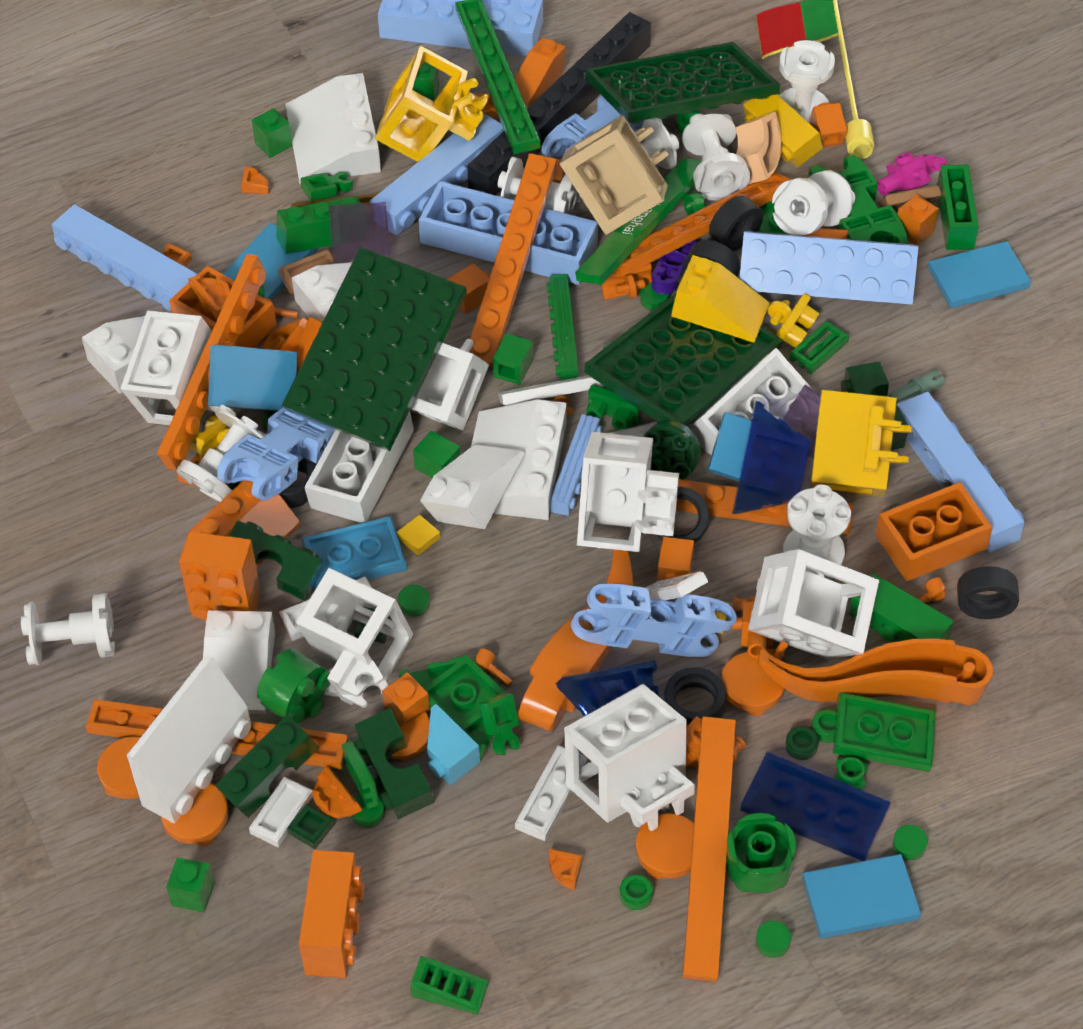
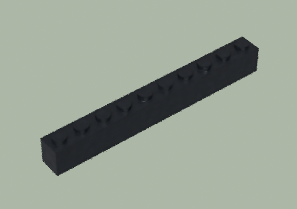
M629 12L527 108L540 139L541 149L545 138L557 125L575 113L579 115L600 95L587 80L586 69L639 58L650 47L651 22ZM503 131L467 165L468 189L496 195L502 190V188H498L499 176L502 171L507 172L510 159L512 157L520 158L524 168L529 153L538 155L541 149L514 154L505 131Z

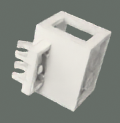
M147 310L121 386V391L147 423L170 425L174 415L157 414L161 399L169 400L177 410L212 332L202 316ZM209 406L205 410L203 417L200 421L199 429H201L206 412L210 411L216 413L219 407ZM228 407V408L231 409L232 411H236V410H237V408H230V407Z
M466 339L461 349L442 343L410 409L411 412L464 431L489 364L474 354L469 353L473 346V340Z
M591 432L583 457L577 546L639 552L644 533L673 536L679 473L650 470L653 438ZM596 524L632 527L629 540L593 537L592 535Z
M789 549L787 552L764 557L748 630L779 642L785 641L790 646L825 659L863 654L879 580L800 549ZM806 568L812 569L813 573L806 571ZM824 574L835 579H838L840 581L846 582L847 584H839L832 580L824 578ZM861 595L853 634L850 636L842 633L841 628L848 598Z
M328 568L296 622L316 656L335 665L327 679L339 698L350 705L354 703L362 708L368 706V702L363 699V692L367 687L377 686L380 688L381 693L382 690L388 687L386 681L414 635L396 599ZM352 595L377 606L375 611H370L358 605ZM353 619L366 625L359 638L346 633ZM381 632L393 638L394 641L379 667H377L369 656L368 650L378 633Z
M644 684L638 686L564 728L566 786L607 823L628 812L634 826L641 827L647 822L649 830L653 831L658 828V811L666 812L670 810V803L677 816L684 812V800L694 795L695 784L686 778V719ZM580 751L591 760L590 763L581 768ZM598 773L599 798L582 783Z

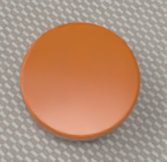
M748 652L731 658L722 670L721 681L725 685L728 702L738 709L748 711L753 716L763 715L766 710L774 707L784 695L785 689L761 668L758 658L751 657Z
M141 737L119 739L107 746L100 755L97 763V774L107 795L121 799L139 798L127 754Z
M210 783L205 789L199 791L194 798L190 810L185 815H181L175 824L161 817L164 830L170 837L181 843L207 846L212 843L214 837L224 828L228 819V805L224 794L214 784Z
M673 813L658 815V828L650 831L647 822L640 827L636 836V855L640 864L646 869L647 874L651 878H679L690 873L694 825L690 819L682 815L677 816Z

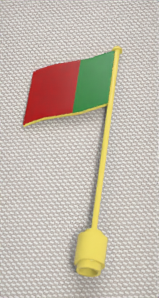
M807 0L775 7L757 14L756 20L762 59L782 52L786 47L787 50L794 47V42L810 40L820 43L838 36L853 120L846 124L847 134L845 140L847 151L850 155H856L860 160L868 158L874 149L873 134L870 123L864 119H858L837 0Z

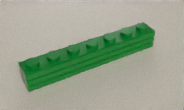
M550 275V282L546 283L547 293H551V296H548V306L552 307L549 310L550 320L554 321V323H551V334H555V337H552L553 348L557 349V351H554V362H558V365H555L556 376L560 377V380L578 377V364L568 275Z

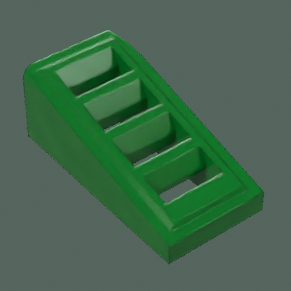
M420 956L410 984L411 997L478 1015L489 982L437 960ZM427 975L432 976L429 985L424 983ZM441 979L446 980L443 990L438 989ZM455 982L460 984L457 996L451 994ZM468 986L474 987L470 1001L464 999Z

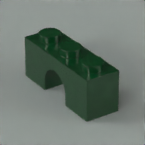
M880 361L846 367L845 378L841 381L842 392L885 397L888 394L889 382ZM896 406L894 421H901V425H906L899 407ZM893 432L891 450L905 447L907 433Z
M237 520L228 537L250 539L256 564L262 560L271 559L281 565L282 568L276 578L277 589L306 601L323 570L320 556L311 549L303 548L301 550L292 546V543L281 535L273 537L263 532L264 530L253 522L243 523Z
M391 708L354 724L357 736L352 738L353 742H355L361 756L366 754L371 763L366 766L374 782H380L384 790L379 795L387 812L393 810L399 820L433 804L432 791L418 763L403 769L395 768L389 764V760L395 752L407 748L404 735Z
M287 714L215 786L249 818L272 795L269 792V785L274 777L288 767H293L297 771L320 747Z

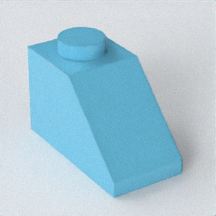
M437 704L431 707L427 745L429 762L427 765L436 778L440 779L442 777L449 785H452L480 763L479 745Z

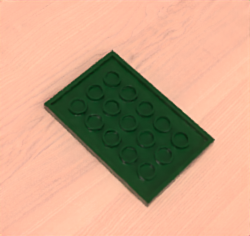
M734 42L586 69V78L589 83L621 116L625 117L628 123L633 124L642 123L644 120L652 118L664 119L669 117V115L678 113L690 114L694 110L704 108L716 109L724 104H741L745 100L755 98L767 99L771 95L780 94V83Z
M360 247L282 406L288 411L390 452L467 293L466 287Z
M675 293L588 360L584 365L583 372L656 421H676L688 426L721 398L763 357L775 348L779 350L783 339L761 326L755 343L672 317Z

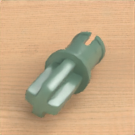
M934 369L918 379H910L907 385L891 392L889 397L897 398V406L900 402L944 386V376L936 379L935 377L940 375L941 372L938 369Z

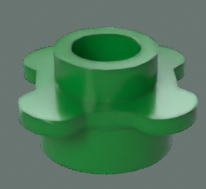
M854 757L838 759L835 763L837 775L833 777V784L838 788L846 786L852 787L856 791L863 790L866 785L863 779L864 774L868 771L867 764Z

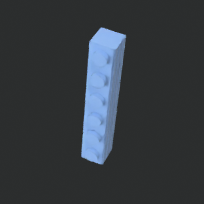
M581 415L550 500V512L569 516L571 509H575L576 494L579 495L581 492L583 457L591 432L602 433L603 427L600 426L599 418Z

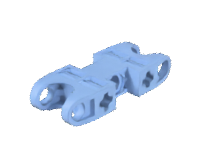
M600 96L597 99V112L584 120L575 113L557 125L545 138L541 151L550 158L561 157L566 149L621 115L603 96ZM644 121L638 124H628L635 132L643 127Z
M283 407L268 418V430L264 438L260 440L248 434L226 452L220 461L217 478L226 484L242 480L254 482L252 495L263 501L268 500L281 493L297 480L298 462L303 458L316 464L318 463L335 429L288 411Z
M598 584L587 595V603L591 609L577 612L571 621V628L577 637L595 644L628 648L632 640L658 643L660 653L686 657H707L713 654L719 645V640L715 633L730 630L735 624L737 616L729 604L710 597L686 594L683 597L677 598L675 602L650 599L648 588L622 584ZM595 595L605 596L607 598L606 603L599 602ZM715 612L724 613L729 621L717 619ZM579 621L591 623L593 630H585L580 626ZM701 639H707L711 647L703 646L700 643Z

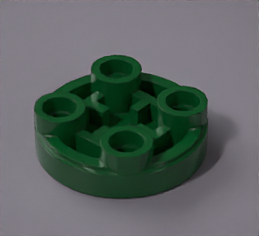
M662 421L652 426L644 434L643 437L653 438L650 470L679 473V479L683 480L697 468L701 458V448L697 437L687 426L676 421Z

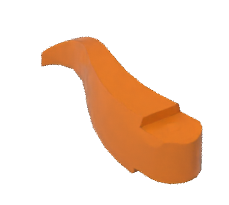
M612 549V566L606 584L633 586V575L628 551ZM599 594L597 600L605 604L607 598ZM587 606L586 608H584V609L581 610V611H584V610H587V609H591V608H590L589 606ZM573 617L552 636L531 666L530 675L534 677L523 697L518 713V720L552 733L558 727L565 711L572 713L575 711L590 681L614 648L613 646L587 642L577 637L571 628ZM579 621L580 626L585 630H593L591 623Z
M910 639L887 643L830 667L807 669L787 664L775 658L764 649L760 650L758 658L761 668L785 690L805 700L817 702H837L839 693L843 692L869 698L910 696L948 704L954 702L970 706L981 700L993 676L992 663L985 654L974 648L955 645L953 640Z

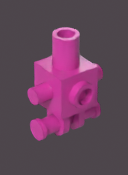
M911 152L899 154L895 157L894 162L886 165L889 175L877 181V189L883 196L893 191L903 192L918 189L931 182L930 174L939 171L940 165H947V161L945 158L937 157L936 155H911Z

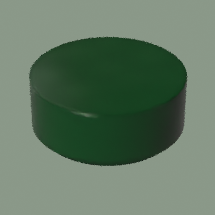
M806 726L792 728L786 736L785 748L787 753L797 760L812 758L818 750V735L813 729Z

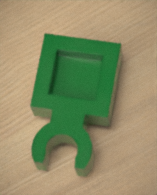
M338 172L331 177L327 173L301 177V188L310 201L323 200L337 196V191H352L353 180H347V172Z
M503 693L479 703L485 732L487 735L495 736L492 741L494 753L506 755V741L508 749H519V738L512 731L513 727L519 725L513 694Z

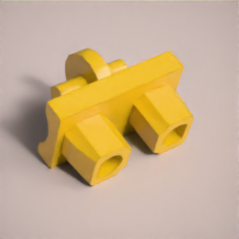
M806 293L801 296L792 310L789 307L790 302L788 300H783L782 302L774 301L768 307V314L771 317L770 322L773 325L782 323L776 336L795 348L803 341L807 334L795 322L797 321L809 330L819 315L818 312L807 305L811 297Z
M211 416L206 420L205 431L203 433L197 432L194 435L189 450L199 453L201 461L209 448L217 449L230 427L224 424L217 416Z

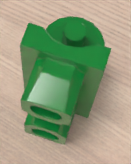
M591 385L588 390L587 416L597 417L600 419V422L604 415L612 417V426L617 430L627 429L631 424L638 426L641 420L639 415L640 409L608 388L604 389Z

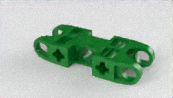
M856 155L845 156L843 158L844 171L838 172V174L845 178L851 190L855 193V202L852 204L849 216L840 219L838 230H848L847 239L908 244L903 223L892 205L881 208L876 206L874 201L876 200L878 183L868 167ZM818 164L810 166L808 175L810 177L826 169L824 167L821 168Z

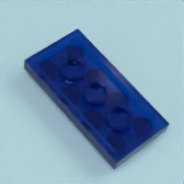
M767 752L741 803L740 811L747 814H770L775 816L776 820L783 825L786 823L795 834L860 861H866L890 809L891 802Z

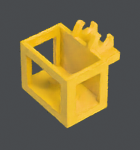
M420 45L390 90L375 139L419 162L435 149L448 130L470 141L475 134L477 126L483 119L484 113L481 110L489 97L487 94L478 97L470 93L469 90L478 86V81L475 78L466 80L468 71ZM424 61L451 76L435 101L412 90L418 69Z
M822 390L810 488L824 484L829 486L834 492L884 496L887 490L889 463L908 464L909 457L898 456L897 452H891L893 432L912 433V426L901 425V421H894L897 398Z

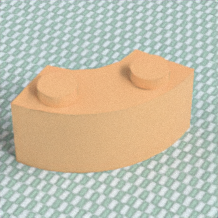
M775 111L749 119L735 127L738 137L736 154L742 157L748 165L750 172L748 185L768 179L774 173L779 163L781 132Z

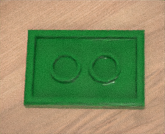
M840 692L837 697L833 754L930 772L933 764L936 710Z

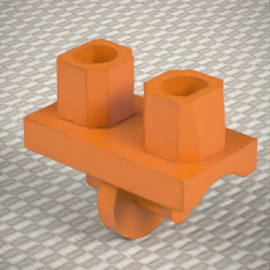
M651 263L623 277L613 272L601 285L603 299L608 300L626 295L629 299H635L637 293L652 281Z

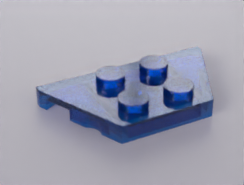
M756 401L753 407L732 514H741L788 504L801 491L810 441L801 433L793 431L790 425L782 418L777 419L764 409L765 405L760 401Z
M655 660L562 677L555 683L557 688L584 716L642 684L659 696L658 686L653 685V673L657 670Z

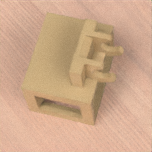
M623 115L566 149L560 161V166L605 235L664 200L668 187L655 165L669 154L666 150H663L661 153L656 151L648 155L640 141L653 133L654 130L649 126L646 129L642 127L634 132Z

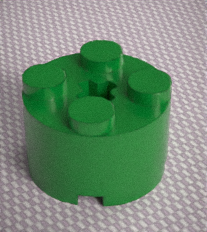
M287 649L276 657L280 662L274 669L269 666L267 667L260 679L256 694L257 698L262 701L259 703L282 719L288 714L296 723H300L308 716L316 717L322 710L323 701L321 699L331 684L327 679L330 672L296 649Z
M766 813L750 814L738 821V824L730 831L727 839L726 870L740 891L768 893L787 885L792 874L796 851V839L793 831L786 823L783 825L776 820L775 816Z

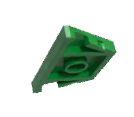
M467 655L452 658L448 662L439 661L427 664L428 669L409 673L408 669L399 672V678L408 672L425 689L429 696V709L431 710V707L437 704L479 745L480 759L483 758L494 735H487L485 732L479 703L506 692Z

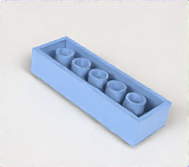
M382 0L378 11L380 38L471 49L455 10V2L463 0ZM482 0L504 54L527 56L539 39L543 25V0Z
M439 181L419 218L420 243L495 263L514 200ZM544 208L524 271L550 277V275L567 274L568 282L579 285L580 281L576 280L575 272L595 252L598 246V223Z
M744 231L740 280L756 292L803 295L806 293L808 296L913 305L919 246Z

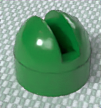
M700 193L685 195L683 206L687 215L707 207V204H704L705 196Z

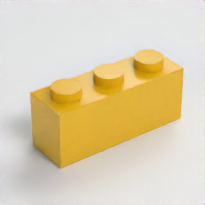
M778 94L771 95L767 99H750L743 104L746 115L744 117L745 122L749 119L776 112L781 132L780 156L785 162L790 161L799 168L823 149L819 132Z

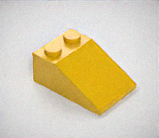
M692 255L677 289L671 316L755 343L770 302L721 264Z

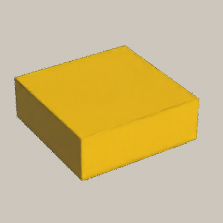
M418 515L397 531L398 539L417 556L441 539L440 532L421 515Z

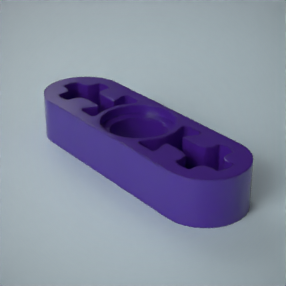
M696 240L661 257L652 273L651 288L655 292L671 294L676 291L684 276L682 268L684 260L691 247L697 243ZM668 263H678L680 266H672Z

